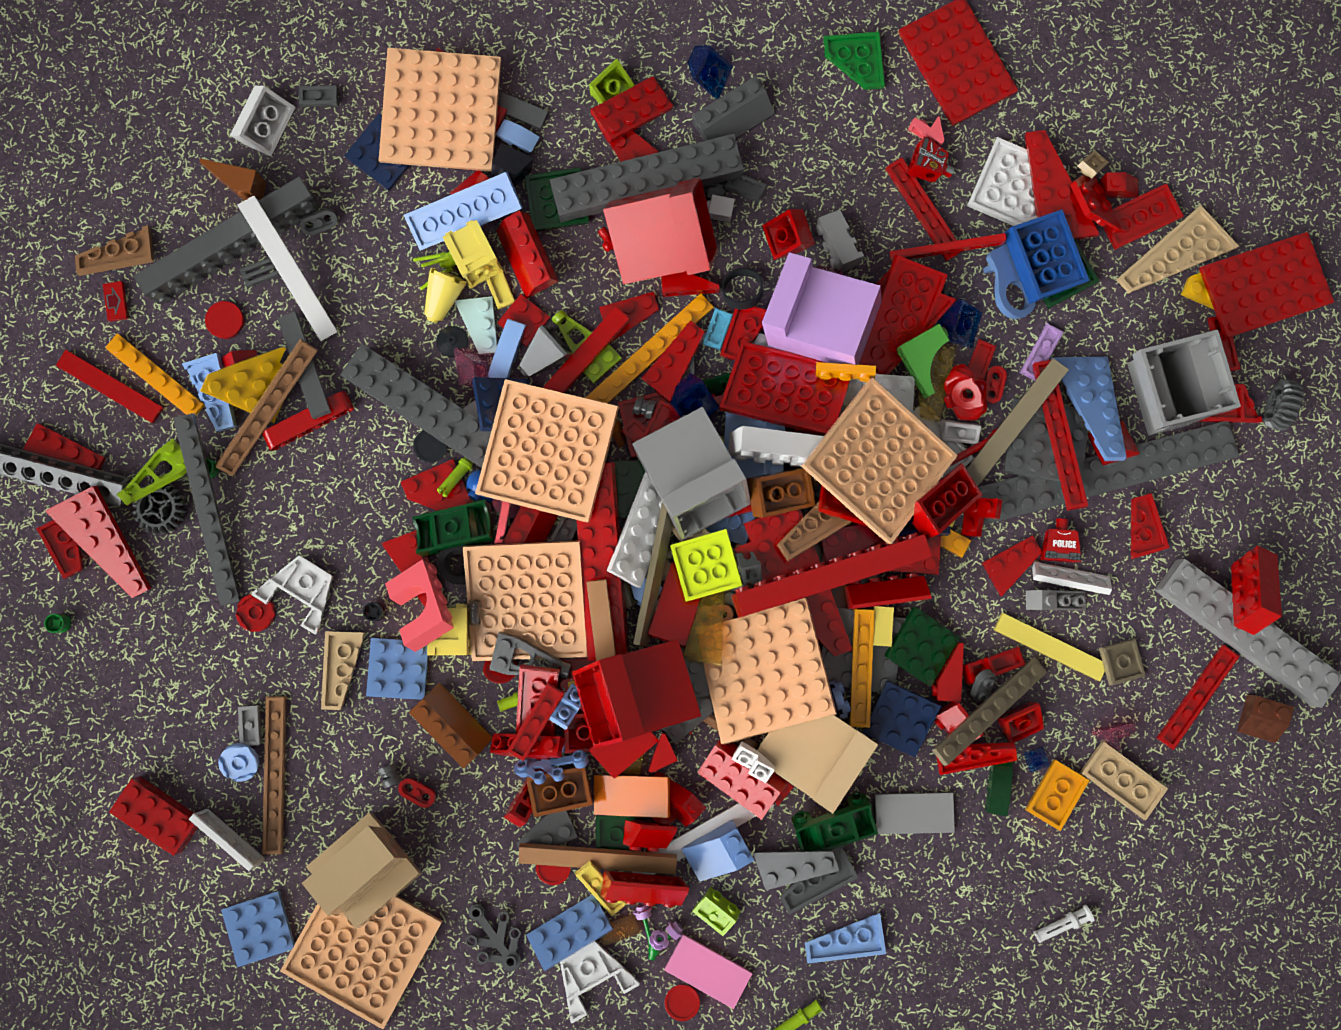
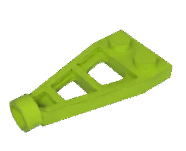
M560 310L552 318L572 353L592 333L571 319L563 310ZM573 329H577L585 336L578 344H574L569 337V333ZM609 344L583 373L594 384L622 358Z
M173 439L168 441L154 453L126 488L116 495L128 506L133 501L135 502L184 476L187 471L180 445ZM167 461L172 466V470L163 476H157L154 473L155 468L160 462ZM147 475H150L155 480L145 488L139 487L140 482Z

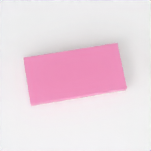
M685 934L679 940L664 969L666 972L732 1009L735 1008L752 976V972Z

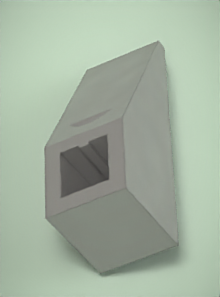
M1029 590L1026 591V610L1086 611L1085 591Z

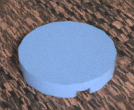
M242 743L226 747L218 761L222 774L227 778L234 779L233 781L236 782L252 778L258 770L260 763L255 750Z

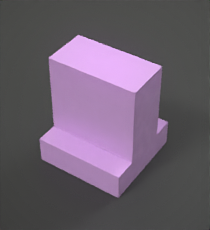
M789 252L762 321L768 347L826 363L859 365L882 302L881 286L814 268L811 258Z

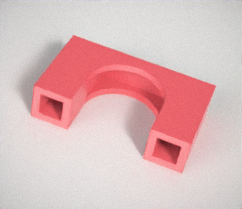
M423 559L385 583L389 598L399 605L405 604L421 593H426L427 603L421 615L399 629L404 646L414 652H417L454 628L452 614L446 605L448 603L441 590L442 584L436 575L437 569L432 563L429 564Z

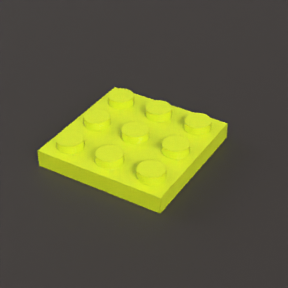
M727 529L670 545L686 602L743 586Z

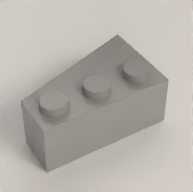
M841 210L819 217L816 230L819 236H823L825 252L830 253L832 269H836L837 273L840 274L858 267L864 254L862 251H857L854 245L857 244L855 237L851 238L848 231L850 228Z

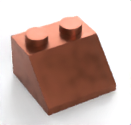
M1246 695L1237 732L1276 743L1289 727L1294 707L1256 695Z

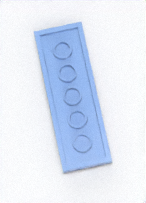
M504 172L409 212L404 217L419 249L423 250L444 241L443 236H445V233L451 230L455 232L467 226L466 223L471 220H477L481 226L523 207L508 172Z

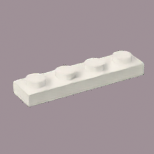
M1034 561L1032 567L1033 580L1110 595L1112 591L1110 576Z

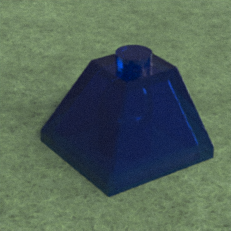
M710 45L694 46L687 62L692 79L715 99H719L733 66Z
M959 299L943 314L936 325L940 324L941 327L947 330L949 335L948 342L973 348L982 312L964 299Z
M692 373L688 374L676 385L671 405L680 418L701 407L704 408L709 417L719 408L718 403L703 381Z

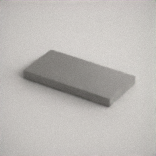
M952 792L874 794L875 825L878 834L955 833Z

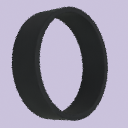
M738 268L732 270L722 281L723 298L729 306L735 309L751 308L758 304L763 297V280L752 269ZM738 276L752 277L761 285L758 294L747 301L730 299L725 294V288L733 278Z

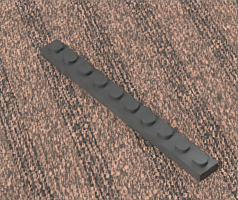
M195 413L174 417L220 606L241 601L240 592Z

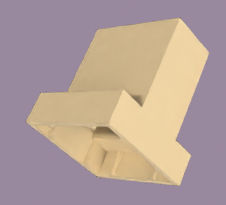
M831 715L769 732L757 751L775 766V773L813 798L815 802L828 811L834 813L878 744L836 716Z
M368 813L306 866L312 875L303 881L302 884L327 916L343 913L355 929H358L417 879L422 872L373 813Z

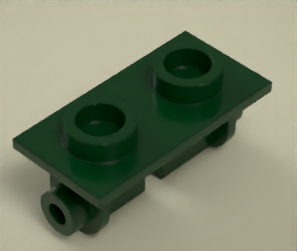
M725 372L724 374L714 376V378L697 380L695 388L699 399L707 395L725 392L731 372Z

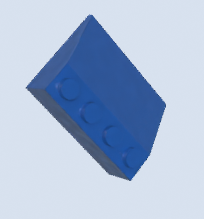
M1063 210L1018 224L1004 232L1006 234V244L1029 304L1089 281Z

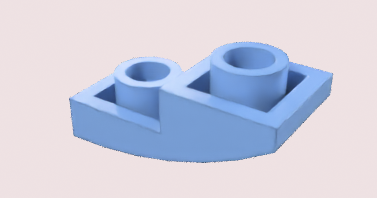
M506 119L503 120L495 135L510 146L512 144L516 145L527 154L532 152L539 139V136Z
M571 684L549 719L565 730L581 707L576 685Z

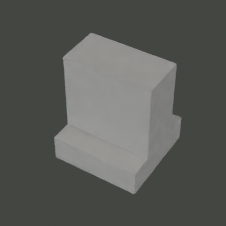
M1218 330L1140 349L1132 354L1134 360L1127 363L1148 436L1181 428L1207 417L1241 407Z
M703 407L632 443L642 466L682 540L751 504L746 478L736 460L731 458Z

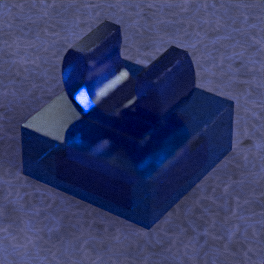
M1043 747L1023 753L1029 772L1049 767Z

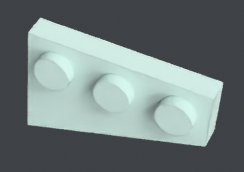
M492 296L456 300V306L479 355L495 354L498 344Z

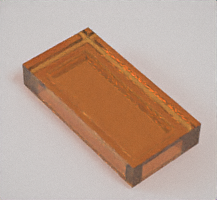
M632 913L610 921L614 930L602 936L601 941L603 946L639 934L640 929L635 915Z

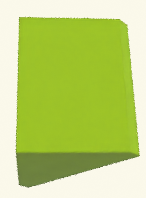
M615 59L589 84L590 95L599 104L635 86L618 59Z

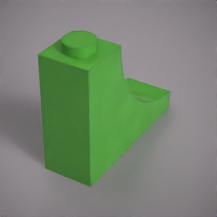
M940 324L896 349L908 372L915 379V384L924 399L935 393L930 377L933 358L940 347L949 341L947 330L941 327Z

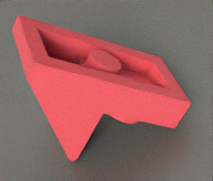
M939 116L931 127L928 126L926 121L915 117L908 128L909 131L921 139L926 136L940 147L944 142Z

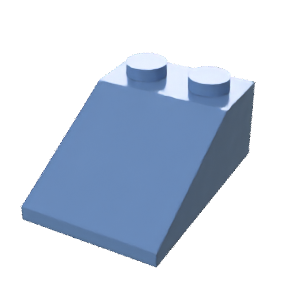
M733 820L681 848L699 881L737 871L754 861Z

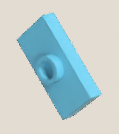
M715 308L703 340V345L721 350L733 314Z

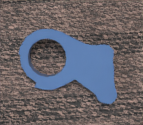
M1004 244L987 254L986 260L989 265L983 268V272H995L994 290L996 305L1002 314L1016 320L1024 318L1031 313L1036 302L1029 304L1008 246ZM1009 284L1016 285L1023 292L1025 305L1022 310L1015 309L1008 302L1006 289Z

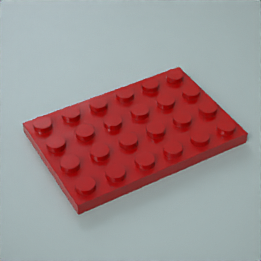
M954 0L899 29L900 37L952 127L1017 93L1016 85L966 0Z
M1308 232L1199 268L1225 339L1334 303Z
M742 341L719 409L720 411L825 436L840 416L851 380L843 381L839 378L821 379L816 377V362H826Z

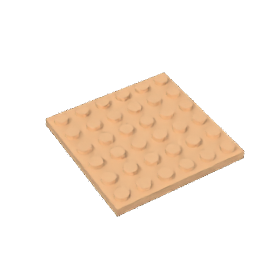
M388 48L379 162L491 171L494 160L501 57Z
M872 377L866 382L801 467L887 544H892L914 515L915 502L937 484L958 455Z
M505 379L475 494L590 523L619 407Z
M580 541L463 546L472 661L492 660L497 636L500 631L519 636L557 658L588 657ZM516 649L513 660L530 659V655L522 649ZM539 656L535 657V659H544Z
M807 598L697 630L721 744L739 741L837 714Z
M398 895L358 929H355L343 913L327 916L317 904L280 972L379 1028L384 1029L443 921Z

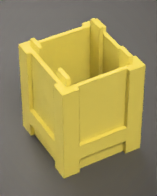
M471 220L466 223L467 226L455 232L451 230L443 236L462 277L467 281L470 289L504 272L477 220Z
M456 604V608H448L453 617L452 623L454 628L427 645V655H472L468 604Z

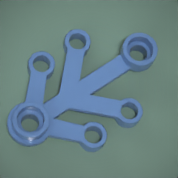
M577 750L572 756L550 758V760H519L514 766V771L522 778L529 776L536 784H542L546 780L544 772H536L534 770L541 768L551 775L555 781H561L565 777L563 769L554 768L553 766L573 763L576 768H583L587 766L589 759L584 751Z

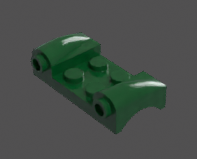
M477 500L473 503L430 513H422L412 517L417 533L416 554L421 557L438 554L440 550L470 543L477 545L495 541L491 506L486 500Z
M860 792L853 793L847 799L849 806L836 810L834 813L830 812L812 818L810 813L806 811H798L793 815L791 820L800 850L835 849L877 835L878 831L872 816L871 804L866 794Z

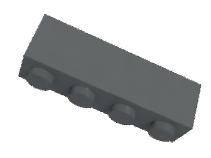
M754 76L693 114L692 124L704 141L734 134L736 139L775 113L766 90L758 78Z

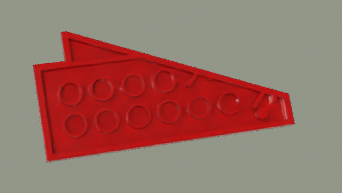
M895 255L881 291L882 302L859 365L876 366V374L889 375L902 360L896 349L931 329L956 301L955 298L941 293L948 276L947 274Z
M801 509L764 518L760 517L744 523L750 542L733 548L736 554L742 553L744 559L747 560L751 558L750 552H753L757 561L761 563L762 581L768 579L769 583L773 582L772 578L787 573V577L792 576L791 572L806 568V571H809L810 566L820 563L815 546L790 561L786 560L777 546L802 520L803 514ZM831 590L804 597L808 600L817 639L830 654L835 657L853 650Z

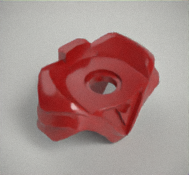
M965 364L952 367L943 386L946 392L944 402L947 408H953L955 415L960 420L975 421L987 412V383L983 378L976 376ZM966 389H970L973 392L972 398H967Z

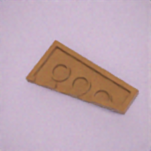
M146 225L141 227L142 230L134 233L132 231L125 234L126 237L119 240L113 239L108 241L107 245L100 248L97 246L75 255L76 273L82 276L154 262L150 227Z
M818 502L777 546L786 560L790 561L852 522L818 512Z

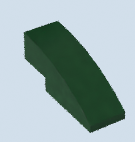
M1013 762L991 765L984 811L1008 816Z

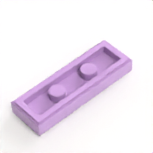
M1046 323L1019 373L1035 381L1032 364L1049 360L1064 332Z

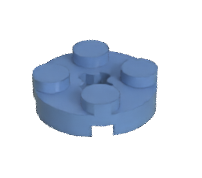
M836 680L830 681L829 685L832 686L831 693L836 712L841 714L838 718L840 720L847 718V714L851 710L848 701H844L842 696L845 693L843 685Z

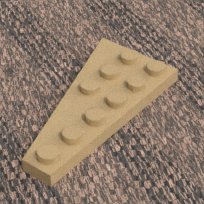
M1200 205L1117 278L1116 281L1129 294L1238 248L1239 245Z

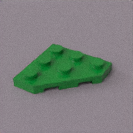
M879 32L823 37L824 56L864 90L884 88Z

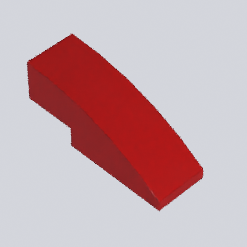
M1015 647L963 664L962 675L965 684H972L977 675L983 670L990 669L997 676L1024 666L1025 662L1020 648Z

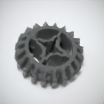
M1282 379L1274 385L1273 389L1270 390L1263 414L1265 426L1277 431H1284L1293 425V421L1296 420L1300 408H1302L1301 404L1304 401L1302 399L1304 396L1303 387L1300 383L1290 379Z
M165 485L137 500V504H132L133 507L137 508V510L132 512L133 515H138L135 521L141 522L139 527L145 528V531L149 533L153 532V534L158 535L159 532L166 534L167 530L172 532L174 531L173 526H180L177 521L184 520L180 516L181 513H187L186 510H182V507H185L187 504L180 502L185 497L179 495L180 491L174 489L172 485ZM164 493L170 499L161 501L157 494ZM157 516L158 519H161L162 523L154 524L149 518Z

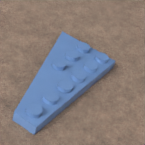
M1108 356L1054 358L1069 369L1061 381L1065 385L1066 393L1079 416H1082L1084 419L1085 427L1093 435L1094 443L1104 461H1124L1126 459V451Z

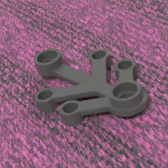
M480 903L473 904L469 909V916L471 919L479 922L489 938L470 934L465 940L468 947L478 945L497 948L501 955L489 954L488 951L482 950L477 955V961L481 964L486 962L500 963L507 971L516 970L521 963V957L517 953L518 939L522 933L521 929L517 926L510 929L509 936L511 941L508 950L504 944L510 913L502 910L498 914L499 926L496 933L484 916V906ZM473 910H479L480 915L475 916ZM506 914L507 919L502 920L500 915ZM517 930L519 935L513 936L512 931ZM471 937L474 938L475 943H469L468 939ZM480 954H485L487 959L482 960ZM512 958L514 964H509L507 959Z

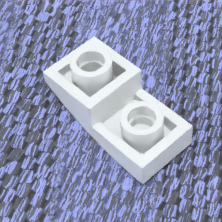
M741 742L733 754L732 760L749 768V775L765 783L775 770V766L766 757L744 742Z

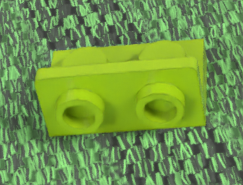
M709 887L705 896L692 910V912L722 936L737 922L741 912L735 904L729 902L719 891L712 887Z

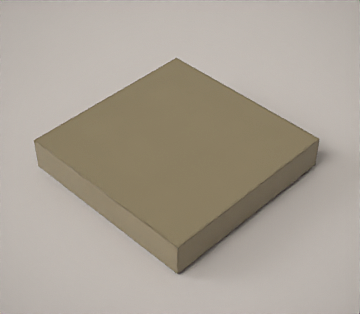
M1136 638L1099 648L1109 686L1146 676Z

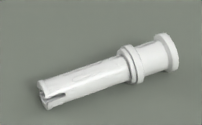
M1085 904L1082 909L1073 913L1071 911L1066 914L1067 917L1037 931H1033L1037 941L1041 943L1071 928L1078 929L1080 925L1088 921L1094 922L1095 920L1090 909Z

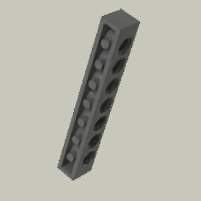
M0 444V475L3 477L16 478L22 482H32L38 486H47L57 491H66L74 495L97 485L105 502L114 506L124 504L116 494L126 488L131 482L129 477Z

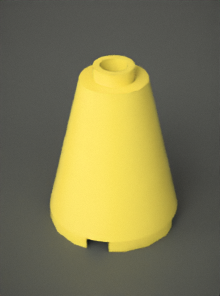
M431 267L424 314L427 316V320L438 323V320L443 321L466 286L467 281H463L462 278L445 271L440 273L437 271L438 269Z

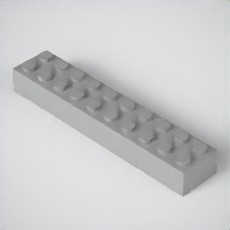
M1186 559L1176 560L1155 588L1157 593L1311 707L1322 708L1341 682V674L1273 623L1255 635L1235 627L1232 593Z

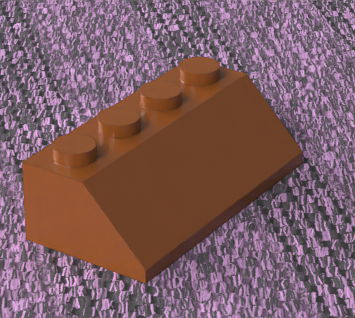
M440 682L408 712L463 769L493 738Z

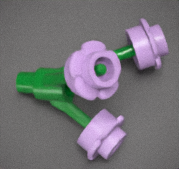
M643 903L636 906L633 914L636 915L637 920H643L649 945L648 958L655 960L660 950L668 946V940L671 937L675 940L683 937V928L676 921L674 923L668 922L669 925L665 928L667 933L655 930L651 935L647 918L652 916V907Z

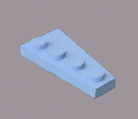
M214 353L182 363L184 369L190 375L189 378L192 384L195 385L199 393L200 400L206 406V412L216 431L221 432L237 427L231 404L200 392L207 374L223 368L220 354Z
M880 913L804 942L807 963L886 954Z

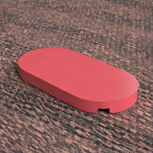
M501 502L494 544L503 543V539L500 538L505 534L511 504L509 502Z

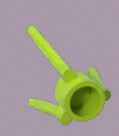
M450 251L413 258L414 262L435 259L422 263L421 266L425 267L439 263L441 269L445 268L443 271L447 273L453 271L452 267L456 266ZM428 282L420 287V290H423L426 287H428Z

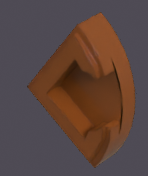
M616 420L612 436L617 445L622 447L625 446V435L621 432L623 427L620 420Z

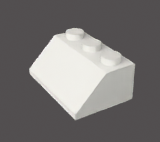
M254 86L230 136L246 146L272 156L295 106L265 86Z

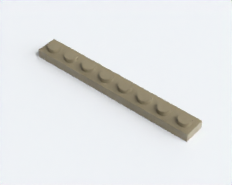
M1035 657L1022 666L932 749L944 766L949 765L1047 673Z

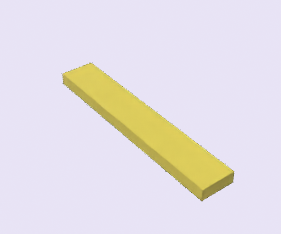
M1001 613L994 631L1082 674L1101 681L1105 672L1103 661Z

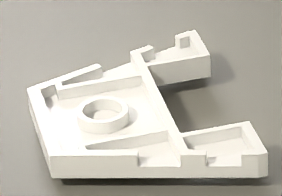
M299 555L281 569L279 573L267 580L260 588L253 591L251 595L268 604L278 588L311 607L310 612L300 626L317 635L333 576Z
M597 941L560 962L571 1023L588 1015L579 995L610 977L615 976L624 994L640 985L639 981Z

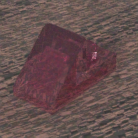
M1126 722L1092 730L1091 734L1107 743L1113 749L1121 751L1118 737L1130 736V732L1136 731L1134 723Z

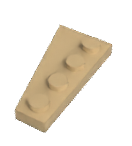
M325 631L321 709H343L365 633Z

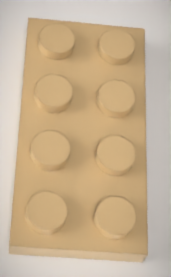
M1101 741L1079 772L1143 820H1147L1168 790L1167 787L1103 741Z

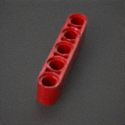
M346 391L338 392L327 398L332 411L329 414L313 419L309 408L264 430L262 435L270 451H275L279 449V446L283 447L295 441L297 437L298 439L312 432L314 428L316 430L330 423L329 420L334 421L347 414V411H353L354 407Z

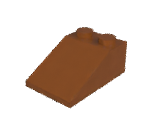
M200 158L199 162L243 201L254 195L258 201L263 198L267 182L256 170Z
M803 468L747 478L753 517L764 518L815 506L811 475Z
M572 766L563 768L565 777L561 781H555L548 773H544L546 780L542 784H536L532 778L527 777L533 816L538 817L592 805L593 797L587 767L576 768Z

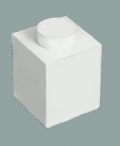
M712 195L711 201H707L710 218L730 222L735 199Z

